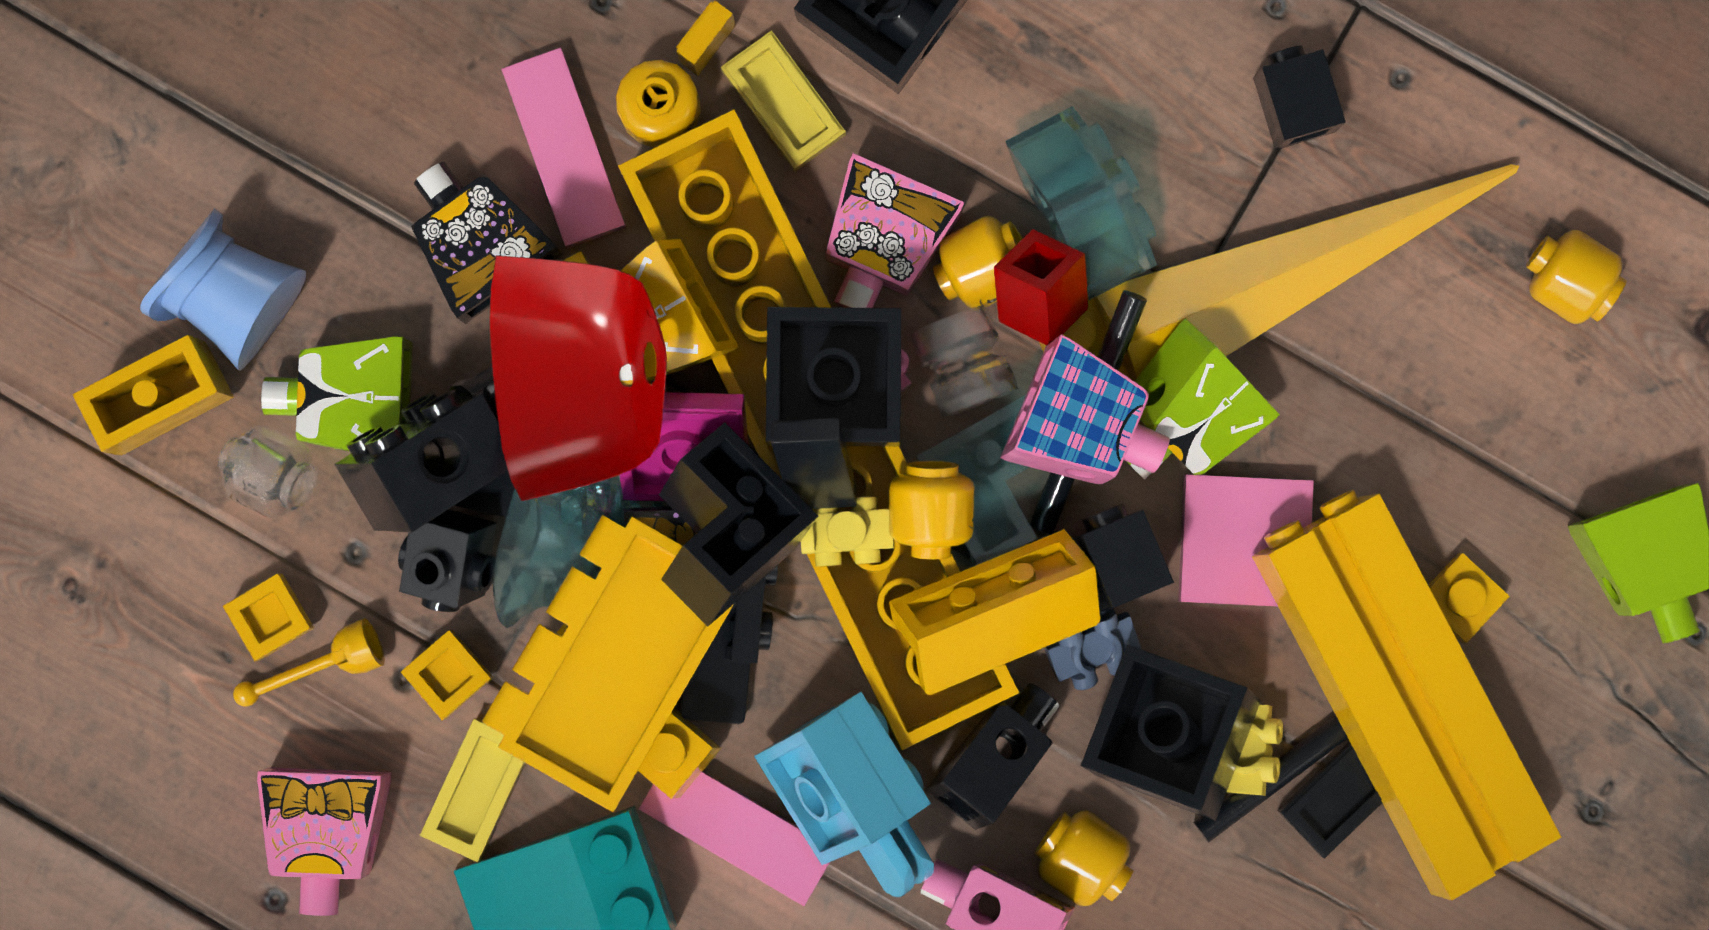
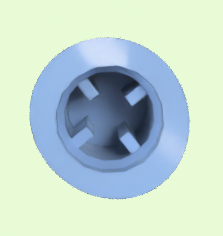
M214 208L145 295L140 304V311L156 321H167L174 318L188 320L212 341L238 370H242L259 352L293 305L305 283L306 271L271 260L235 244L234 238L222 232L223 214Z

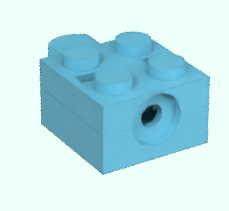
M859 692L807 721L754 757L821 865L859 850L883 890L893 897H902L911 891L914 884H921L934 873L932 859L907 821L931 803L923 791V780L918 770L910 761L902 758L889 737V728L885 717L876 706L867 702L862 692Z

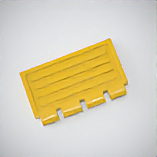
M602 515L579 553L583 558L601 567L596 578H593L573 566L571 567L546 610L547 614L568 625L561 636L542 624L537 625L512 668L514 672L530 680L534 685L528 693L516 685L505 681L482 722L504 735L498 748L609 811L614 812L733 605L707 627L661 580L682 548V545L632 516L627 525L623 527Z

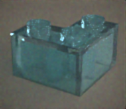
M1071 106L1005 141L1023 188L1047 220L1054 239L1085 253L1089 300L1157 265L1148 241L1156 236L1155 228L1140 202L1135 204L1131 195L1140 190L1138 181L1127 160L1122 155L1113 160L1114 153L1098 123L1088 127L1074 107Z
M1025 396L926 450L915 458V461L956 463L959 465V473L969 477L974 482V532L972 538L962 544L974 566L1020 548L1037 538L1006 484V481L1031 467L1008 462L1000 458Z

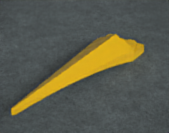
M1510 164L1092 291L1088 294V310L1063 336L1070 338L1097 356L1122 292L1126 290L1147 299L1119 369V372L1131 380L1135 381L1176 327L1185 318L1217 346L1225 356H1228L1517 172L1519 165ZM1039 342L1044 352L1046 345Z

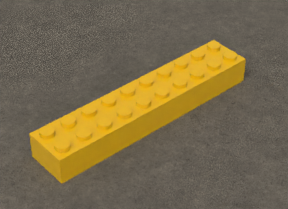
M734 109L618 165L654 241L681 239L739 346L737 349L715 357L712 361L728 394H744L748 435L759 457L782 479L773 447L766 442L767 307L831 308ZM846 446L857 486V498L877 497L878 510L889 509L891 481L895 476L906 472L907 462L900 447ZM851 507L838 508V512L852 511ZM894 539L893 549H880V563L855 564L854 551L841 552L842 565L816 567L815 553L807 554L902 750L1019 693L1006 664L932 695H927L920 686L915 651L892 621L889 601L959 573L960 570L952 554L951 557L946 559L914 558L911 556V546L903 545Z

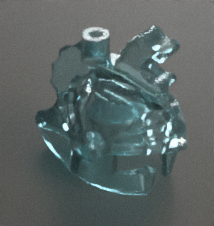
M609 479L590 485L521 501L517 491L514 490L498 545L493 572L494 606L498 620L504 627L513 626L523 616L535 609L549 607L572 566L596 578L601 567L583 558L579 553L600 517L604 515L622 525L620 508L640 507L635 501L623 499L620 501V494L622 492L621 486L618 483L610 484ZM655 501L652 507L665 506L660 501Z

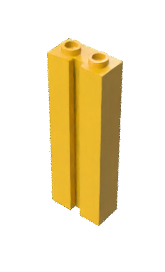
M1350 490L1322 504L1319 508L1324 517L1304 528L1299 520H1295L1266 535L1264 539L1269 547L1254 554L1252 558L1352 747L1357 753L1370 781L1381 797L1387 813L1430 894L1452 901L1496 876V870L1512 861L1518 863L1562 837L1381 495L1373 494L1357 497L1355 491Z

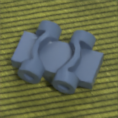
M1107 608L1100 611V622L1098 625L1044 648L1057 680L1061 682L1071 677L1075 689L1086 690L1092 688L1098 682L1095 667L1106 663L1109 673L1115 676L1126 646L1130 645L1141 649L1128 612L1116 615L1114 609Z

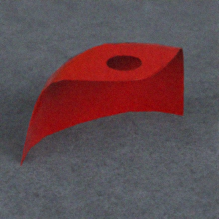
M496 255L491 284L489 322L495 400L503 455L511 482L521 501L590 485L616 477L638 467L651 457L660 443L667 371V354L663 334L643 283L628 273L609 267L559 260ZM649 341L654 347L657 362L656 376L652 384L649 383L646 377L644 366L645 348ZM626 364L631 365L633 379L632 386L629 387L622 385L619 378V372Z

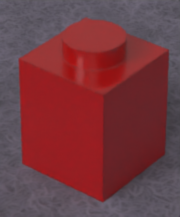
M1032 229L994 266L999 322L1046 346L1060 335H1063L1088 310L1085 253Z

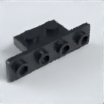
M779 564L736 602L735 611L729 612L682 693L680 713L684 719L741 724L744 722L750 663L758 662L759 650H769L773 614L772 612L763 611L765 585L775 586Z

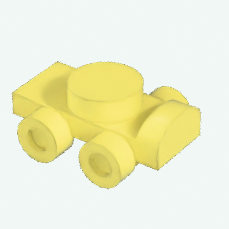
M877 497L857 498V506L851 507L852 511L838 512V508L812 509L819 517L801 540L802 554L815 553L816 567L842 565L841 552L854 551L855 564L880 563V549L894 548L893 538L889 533V509L878 510Z
M1259 705L1227 793L1266 796L1267 782L1277 783L1280 775V761L1278 757H1272V744L1281 743L1283 723L1281 719L1272 718L1273 706Z

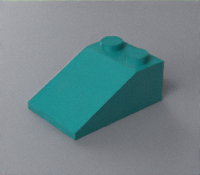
M635 805L454 870L474 930H675L677 927Z

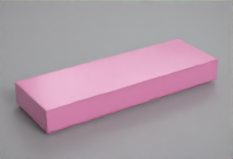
M561 47L502 68L501 70L565 247L569 249L627 228Z
M705 771L699 774L681 798L671 799L653 784L639 808L642 812L802 906H805L829 865V863L821 865L797 825Z

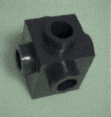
M448 509L414 532H408V536L404 539L398 555V565L402 570L399 592L422 598L421 604L424 607L440 612L458 611L461 606L485 596V593L493 583L496 573V559L492 556L497 523Z

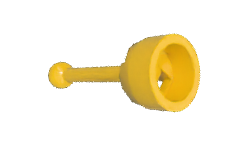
M365 618L346 625L336 633L332 639L331 653L255 684L249 681L241 682L234 688L233 698L238 705L248 707L253 705L261 694L333 665H337L341 670L351 674L369 672L383 666L385 663L382 645L371 623Z

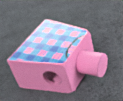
M1060 335L1045 347L1000 458L1008 462L1094 484H1104L1116 477L1123 460L1154 473L1166 454L1170 438L1138 424L1149 397L1146 389L1070 338Z

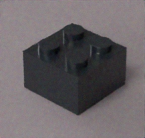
M767 307V444L772 445V423H776V421L837 418L840 419L846 446L899 447L901 417V308Z
M1127 645L1080 766L1100 778L1216 821L1261 700L1245 686Z

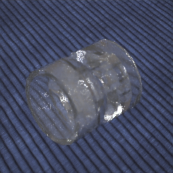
M987 305L971 308L946 317L910 334L922 367L934 370L936 377L930 384V388L942 419L989 403L1019 389L1007 356L997 354L993 349L999 339V335Z

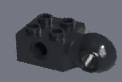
M799 0L793 9L799 23L894 92L900 94L967 0Z
M492 362L487 369L470 379H461L451 385L449 392L437 397L435 392H431L404 407L401 413L405 420L398 425L383 430L381 426H376L357 436L346 445L351 454L334 464L374 531L414 532L501 476L508 469L502 451ZM423 451H424V454H425V463H423V460H422V458H423Z

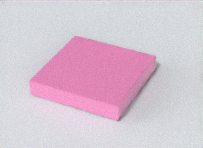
M1184 475L1178 602L1278 607L1252 556L1269 547L1264 537L1274 530L1295 520H1299L1303 528L1312 523L1314 481Z

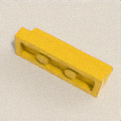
M1065 529L889 601L892 621L915 651L920 686L927 695L940 692L1098 625L1100 622L1095 566Z

